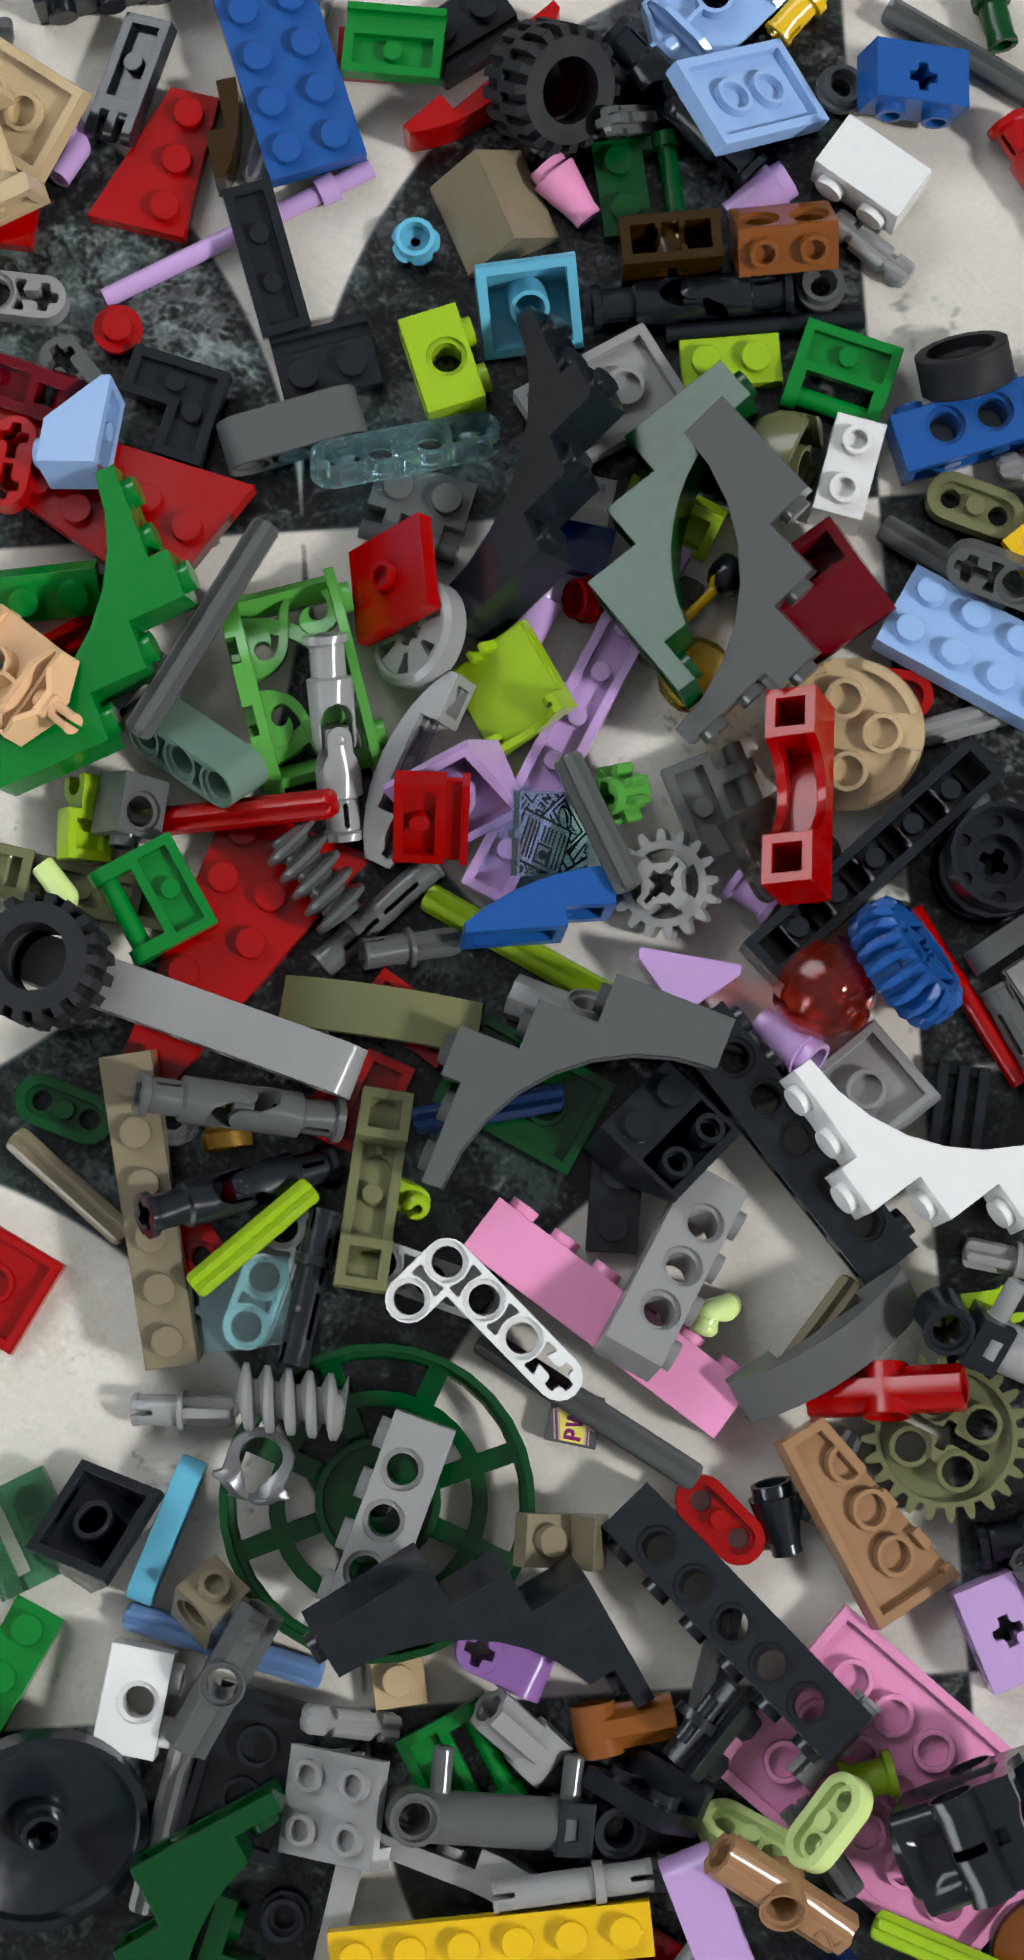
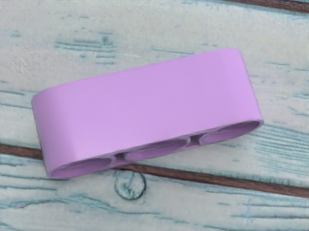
M708 1840L658 1859L659 1869L694 1960H755L727 1888L704 1872V1860L711 1850Z

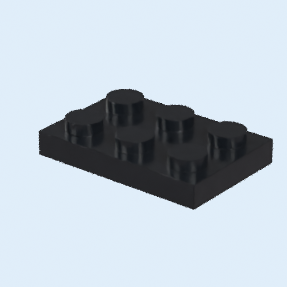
M224 1677L220 1686L231 1687L237 1684L238 1681ZM247 1685L243 1698L234 1707L206 1759H197L175 1833L277 1778L285 1792L291 1743L299 1742L313 1745L316 1735H309L300 1729L301 1711L307 1703ZM283 1810L278 1813L279 1821L265 1831L252 1835L249 1829L245 1831L253 1845L250 1859L276 1867L281 1853L278 1852Z

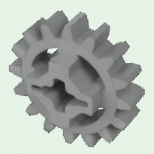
M664 828L657 830L656 841H653L646 834L638 835V842L641 848L638 850L630 847L627 848L642 877V893L637 897L636 888L627 893H622L624 900L615 906L616 911L622 913L631 911L632 915L627 925L630 928L637 929L645 923V936L649 938H656L661 928L665 940H676L679 927L686 935L695 934L696 929L693 921L698 919L709 923L712 918L705 910L707 904H721L722 901L717 895L712 894L713 886L724 883V878L711 875L710 869L719 863L718 858L714 856L703 858L701 855L705 851L707 844L704 841L697 840L688 846L689 833L681 830L676 833L673 841H671L669 830ZM666 850L679 852L676 856L673 855L668 862L659 863L651 857L658 852ZM695 872L698 875L697 895L693 892L692 876ZM662 875L673 876L670 883L675 890L672 894L661 892L664 886L659 879ZM668 906H674L683 912L679 916L669 919L655 917L657 913H661Z

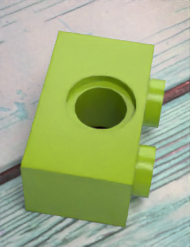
M453 302L399 319V337L429 428L486 411V393L492 392L493 389L485 363L476 364L470 348L477 345L470 317L460 318L456 303ZM443 356H451L456 358L460 365L454 371L442 372L434 366V363Z

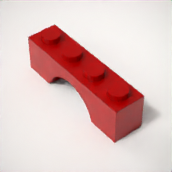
M816 684L766 690L765 740L769 747L775 770L777 810L770 833L762 835L761 885L781 906L831 901L835 708Z

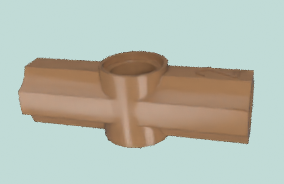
M724 1832L712 1843L711 1850L704 1860L705 1874L756 1906L760 1920L767 1928L780 1932L793 1930L828 1954L834 1952L839 1956L851 1945L853 1936L859 1928L858 1913L807 1881L804 1870L793 1866L786 1856L771 1857L735 1833L729 1835Z

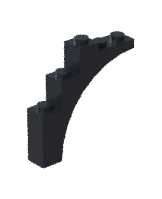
M530 304L516 317L525 345L529 375L528 417L520 458L507 496L490 531L468 564L449 584V586L457 591L464 603L467 620L466 633L483 641L495 639L508 630L574 567L566 548L567 538L560 528L600 490L591 471L593 462L586 451L626 413L616 393L619 390L617 382L606 370L600 367L594 370L588 366L586 360L576 351L570 339L572 330L568 323L554 312L546 314Z

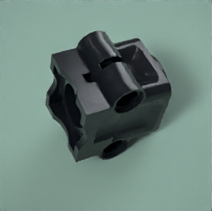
M1023 1745L991 1757L990 1755H983L972 1758L950 1769L946 1773V1777L903 1792L890 1812L888 1829L896 1862L909 1889L915 1897L923 1901L930 1916L936 1917L970 1904L973 1910H985L1002 1904L1014 1897L1019 1891L1024 1890Z

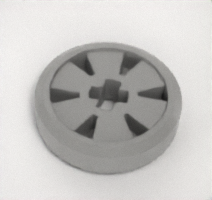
M437 581L440 602L439 610L373 645V655L377 670L384 680L392 685L415 692L426 690L437 679L450 671L459 657L466 635L467 620L464 603L455 589Z

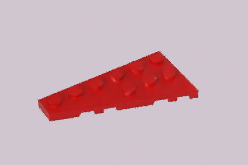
M279 824L215 832L196 877V882L218 920V924L166 951L156 973L244 1004L262 986L322 914L306 918L303 913L310 904L311 898L306 897L294 901L291 896L299 885L298 881L295 880L285 884L279 882V878L285 871L286 865L281 864L269 868L266 864L274 849L272 847L264 848L292 828L294 824ZM312 831L308 832V836L317 834ZM325 843L320 850L321 853L334 849L340 852L339 858L332 867L333 869L350 866L353 870L345 883L346 886L370 861L365 858V854L362 851L342 843ZM135 1024L122 1054L157 1049L161 1077L180 1080L201 1056L204 1048Z

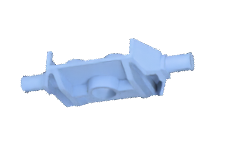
M644 0L641 3L640 15L650 46L658 45L675 62L676 60L739 47L778 9L780 10L788 0H729L721 8L708 7L702 0Z

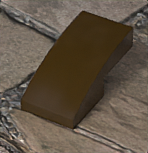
M236 77L216 80L225 128L205 131L219 197H222L221 190L233 187L242 153L243 119Z

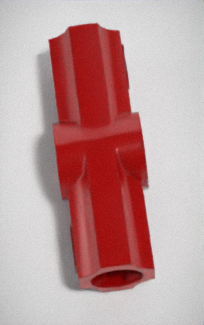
M874 1360L841 1384L806 1402L807 1415L811 1419L813 1417L839 1418L863 1416L864 1419L870 1421L898 1422L909 1419L910 1414L967 1411L969 1382L966 1367L960 1363L909 1366L908 1363L899 1360Z

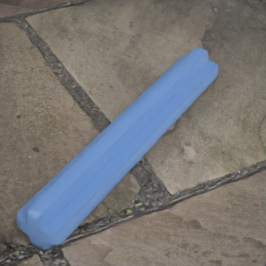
M136 1601L128 1604L122 1620V1627L127 1631L209 1656L217 1644L216 1642L211 1648L206 1650L170 1615L171 1612L152 1606L149 1607ZM270 1644L256 1671L310 1688H318L326 1666L325 1661L319 1665L313 1656Z

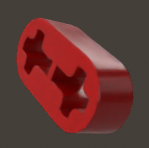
M10 415L0 420V487L5 486L8 472L11 471V480L17 488V491H9L5 499H2L0 496V513L4 515L18 513L28 505L37 468L33 463L32 447L34 440L40 438L34 424L29 419L20 415ZM17 432H22L28 442L18 444L15 458L13 459L12 450L6 439H15Z

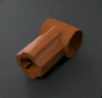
M670 1691L653 1693L655 1698L638 1709L630 1698L615 1701V1698H600L569 1706L577 1754L582 1755L585 1761H595L620 1755L625 1752V1748L671 1740L678 1726Z

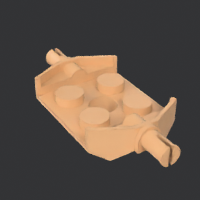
M1 604L0 663L3 660L5 662L0 671V734L20 747L54 724L62 728L66 734H75L79 729L68 720L81 727L83 719L67 705L70 701L80 661L56 646L24 621L18 613Z

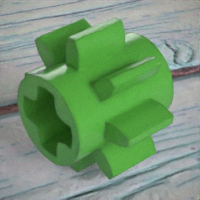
M632 762L598 767L596 771L599 778L595 782L615 824L620 825L641 821L643 819L641 809L645 808L652 801L647 775L633 772Z

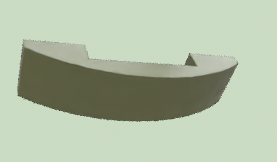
M0 843V898L9 899L14 896L22 902L24 901V893L37 892L45 897V889L31 872L37 865L51 856L38 854L32 849ZM52 857L78 890V907L97 921L119 925L100 889L94 890L87 878L88 874L99 867L72 861L56 860V857ZM125 874L120 877L118 881L145 930L164 933L132 874Z
M286 975L279 1017L322 1033L329 1034V1032L369 1037L423 1045L426 1048L440 1050L446 1034L456 1036L460 1025L481 1033L486 1004L398 987L320 977Z
M363 1085L346 1188L333 1287L386 1294L414 1093Z

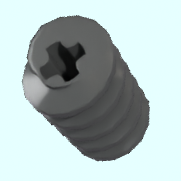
M315 821L298 822L264 848L272 847L274 849L266 864L269 868L281 864L286 865V869L279 878V882L285 884L295 880L298 881L299 885L291 898L294 901L306 897L311 898V902L303 914L306 918L320 913L323 914L324 918L316 929L318 934H321L348 918L368 900L357 901L365 889L363 883L358 882L348 886L345 885L353 871L350 866L337 869L332 868L339 858L340 852L337 849L323 853L320 852L328 836L325 833L308 836V832Z

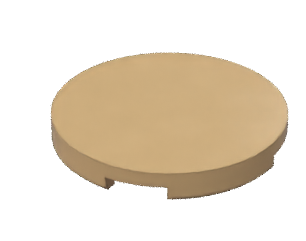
M839 658L817 664L819 668L800 686L816 684L835 708L833 810L857 811L874 807L900 792L911 780L921 762L926 737L925 720L921 706L909 685L894 671L877 662L860 658Z

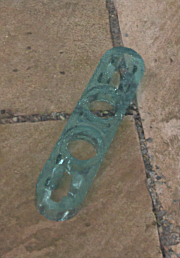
M472 411L326 439L315 444L309 453L311 479L322 488L340 489L487 460L494 457L500 450L501 424L496 416L488 412ZM424 441H436L442 444V446L437 449L426 450L420 448L418 444ZM376 450H386L394 454L387 459H375L369 456L370 453ZM355 457H359L358 462H355Z

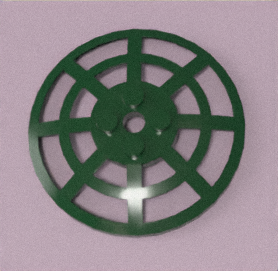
M374 1343L350 1345L323 1352L310 1359L309 1370H312L314 1375L321 1372L324 1380L328 1372L334 1373L337 1389H342L346 1382L341 1364L356 1360L391 1359L412 1362L428 1368L416 1396L387 1390L361 1391L351 1394L349 1388L342 1430L348 1446L335 1454L328 1464L299 1451L308 1439L304 1422L299 1426L295 1436H289L287 1440L291 1443L295 1454L292 1472L317 1483L315 1513L287 1523L285 1501L272 1503L269 1505V1519L272 1529L241 1540L237 1522V1499L230 1495L220 1482L218 1495L220 1530L226 1555L234 1573L251 1589L249 1598L263 1601L284 1617L279 1631L306 1648L308 1647L302 1636L311 1631L309 1626L294 1619L272 1599L256 1577L249 1560L279 1549L283 1559L296 1577L317 1594L322 1577L307 1564L297 1550L295 1542L323 1532L326 1539L334 1547L345 1517L356 1519L363 1499L353 1496L363 1467L367 1466L374 1469L381 1448L372 1446L374 1437H367L357 1410L358 1408L370 1406L401 1408L457 1430L452 1443L459 1451L462 1459L443 1466L415 1543L419 1550L432 1537L458 1550L448 1565L435 1576L437 1582L467 1565L472 1558L476 1559L492 1548L508 1570L513 1581L516 1580L522 1567L513 1566L514 1541L509 1552L481 1537L485 1529L488 1509L487 1482L484 1474L486 1472L514 1463L518 1478L519 1512L535 1513L534 1477L526 1446L513 1419L497 1397L474 1375L445 1357L411 1346ZM292 1368L295 1384L301 1382L307 1369ZM447 1377L464 1387L485 1407L499 1426L506 1443L477 1453L462 1428L444 1411L434 1406ZM259 1417L255 1427L260 1425L262 1417ZM242 1422L236 1430L232 1440L235 1436L244 1431ZM257 1437L251 1439L244 1444L240 1451L239 1458L241 1464L246 1451L274 1463L275 1466L271 1476L282 1464L283 1455L281 1448L275 1441L269 1438ZM399 1453L390 1458L388 1472L396 1482L409 1483L418 1475V1464L411 1455ZM470 1479L472 1511L468 1530H464L439 1517L441 1509L440 1489ZM393 1507L390 1512L383 1516L372 1514L369 1516L373 1529L382 1534L395 1531L400 1523L399 1514ZM334 1547L338 1552L343 1554L344 1550ZM359 1556L352 1561L351 1573L355 1577L361 1563L367 1565H377L379 1563L371 1556ZM340 1557V1559H339V1561H338V1564H337L335 1570H337V1568H338V1565H339V1562H340V1560H341V1557ZM457 1641L418 1645L387 1654L365 1664L404 1662L431 1655Z

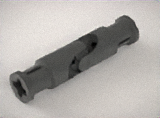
M139 1070L136 1075L131 1099V1110L134 1116L144 1117L146 1113L174 1116L178 1123L252 1131L289 1138H296L299 1134L326 1137L328 1142L339 1143L343 1138L348 1113L346 1100L333 1097L331 1101L306 1098L301 1091L252 1086L184 1075L181 1080L152 1076L150 1071Z

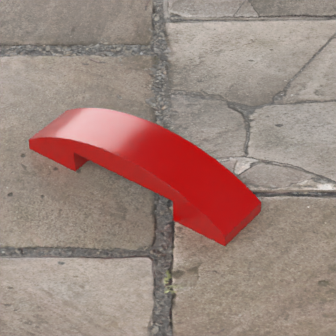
M553 0L532 17L531 20H535L536 17L560 20V6ZM489 79L455 108L440 94L403 125L404 145L410 152H417L441 147L460 140L492 122L493 119L489 118L486 111L491 101L483 98L482 88L488 86Z

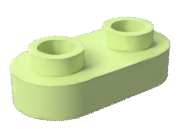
M839 1771L830 1775L823 1782L787 1832L785 1852L793 1866L812 1874H821L834 1865L872 1812L873 1792L870 1785L864 1779L845 1771Z
M716 1798L710 1801L697 1832L701 1842L708 1840L710 1847H712V1843L724 1832L729 1835L735 1833L771 1857L786 1856L785 1839L788 1829L735 1800Z

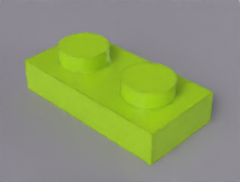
M779 333L679 340L681 382L685 388L720 360L732 374L738 370L743 372L755 389L782 387L783 373Z

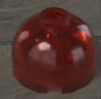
M835 935L839 942L827 944L821 938L798 952L782 970L778 978L784 984L780 998L773 992L772 1001L776 1012L797 1031L818 1040L836 1039L861 1029L869 1020L870 1013L877 999L878 992H876V987L866 977V972L862 965L857 962V954L851 948L850 939L843 935Z

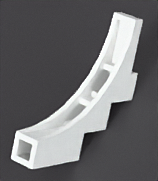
M811 1059L779 1081L785 1089L784 1097L788 1105L796 1114L805 1116L815 1130V1140L820 1149L829 1158L836 1159L840 1167L826 1176L825 1179L832 1187L830 1188V1193L834 1202L845 1213H851L855 1220L874 1212L905 1188L909 1193V1203L914 1212L921 1219L929 1221L933 1228L952 1220L983 1196L987 1202V1212L998 1226L1006 1228L1010 1235L1024 1230V1145L982 1150L943 1146L906 1135L870 1116L838 1091Z

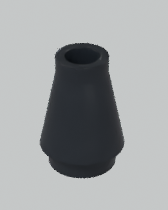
M776 1476L752 1484L750 1486L752 1497L749 1498L748 1502L764 1529L765 1537L771 1548L772 1557L786 1558L801 1553L803 1547L800 1534V1496L796 1487H793L791 1477Z

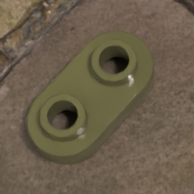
M949 471L939 474L931 481L925 493L924 505L926 512L935 522L987 542L1001 543L1003 539L1024 522V506L1017 495L1006 489L959 472ZM947 494L954 496L958 506L955 508L945 507L941 503V496ZM991 512L1000 513L1004 517L1005 524L1001 526L993 525L988 519V514Z

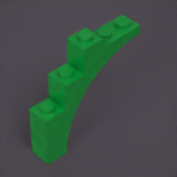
M113 464L94 473L105 513L107 555L103 588L90 630L75 656L80 663L70 701L67 705L82 717L83 724L80 727L68 720L79 729L78 732L72 735L66 734L62 728L54 724L22 747L0 734V790L16 797L125 749L120 736V732L125 730L122 717L116 706L112 702H108L149 684L159 669L157 661L162 659V653L155 637L147 630L194 610L199 605L194 590L200 588V584L191 563L187 559L182 561L168 549L164 550L156 527L151 521L146 523L140 506L146 504V499L139 482L133 475L128 477Z

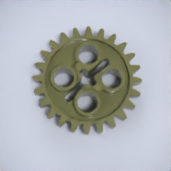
M922 1354L917 1355L918 1365H929ZM938 1354L936 1364H948L947 1357ZM966 1367L969 1382L967 1411L956 1413L943 1412L940 1415L915 1414L940 1429H945L948 1423L954 1424L956 1426L955 1435L959 1439L989 1454V1459L985 1462L951 1444H948L944 1451L936 1448L938 1439L935 1435L905 1420L898 1422H876L866 1420L862 1416L863 1421L875 1426L874 1433L861 1436L862 1443L876 1446V1452L864 1458L865 1463L871 1465L881 1464L883 1469L873 1480L876 1484L891 1480L894 1485L889 1493L894 1499H897L903 1493L908 1496L905 1509L907 1513L910 1514L921 1503L925 1505L926 1520L931 1521L937 1509L942 1508L945 1510L948 1522L954 1523L956 1508L963 1507L968 1517L973 1520L976 1514L975 1503L979 1501L989 1510H995L994 1501L991 1496L995 1490L1007 1497L1012 1495L1010 1488L1004 1480L1007 1476L1015 1479H1023L1024 1477L1021 1470L1013 1465L1015 1459L1024 1460V1449L1018 1447V1441L1024 1440V1428H1018L1016 1423L1024 1418V1408L1012 1409L1010 1405L1019 1395L1018 1389H1012L1004 1393L999 1389L1005 1378L1004 1375L998 1373L989 1380L984 1374ZM984 1411L990 1413L997 1421L996 1433L987 1440L975 1439L967 1431V1421L976 1412ZM907 1433L920 1435L926 1443L925 1454L915 1462L903 1461L896 1453L897 1441ZM953 1458L965 1459L973 1467L974 1474L972 1480L963 1487L950 1486L943 1478V1468Z

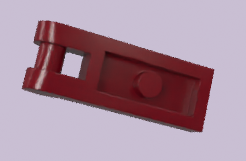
M0 350L1 407L43 421L46 415L85 386L86 380L81 377L61 372ZM47 385L57 389L53 406L43 403Z

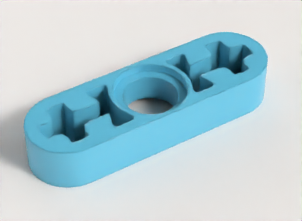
M183 1454L133 1572L125 1597L149 1607L152 1605L194 1505L209 1463L187 1454Z

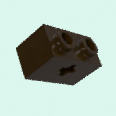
M719 207L618 216L616 243L621 287L631 286L632 281L683 276L701 277L721 273L724 248Z

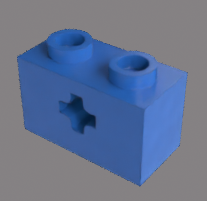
M877 36L857 56V113L873 115L881 122L890 123L908 120L921 122V125L928 129H941L949 126L970 107L969 50Z

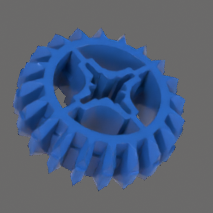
M886 895L878 900L869 902L857 911L858 914L848 920V937L850 938L851 948L857 954V962L864 968L866 977L872 981L876 987V992H879L885 998L887 1005L893 1007L900 1018L907 1020L910 1025L916 1028L919 1027L926 1030L932 1025H938L954 1014L953 1011L963 1005V988L959 984V976L952 968L953 963L948 960L944 949L938 944L934 935L925 927L923 920H919L912 909L905 907L902 901Z

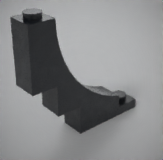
M413 1542L301 1612L311 1630L302 1636L307 1647L319 1665L328 1660L339 1678L365 1663L410 1647L443 1641L479 1640L513 1645L549 1657L572 1670L590 1685L605 1677L615 1695L618 1696L626 1692L637 1709L655 1698L590 1581L571 1555L520 1587H517L508 1570L492 1548L440 1582H437Z

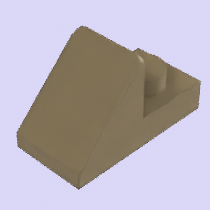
M516 1512L513 1566L550 1568L571 1555L583 1571L595 1572L606 1568L607 1547L605 1544L607 1543L608 1533L602 1526L609 1520V1515L594 1513Z

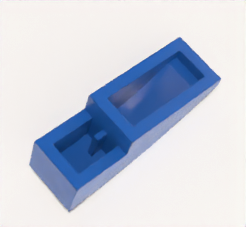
M602 866L579 868L542 878L508 893L487 905L464 923L459 938L460 950L561 943L568 928V923L609 921L617 903L616 893L613 891Z

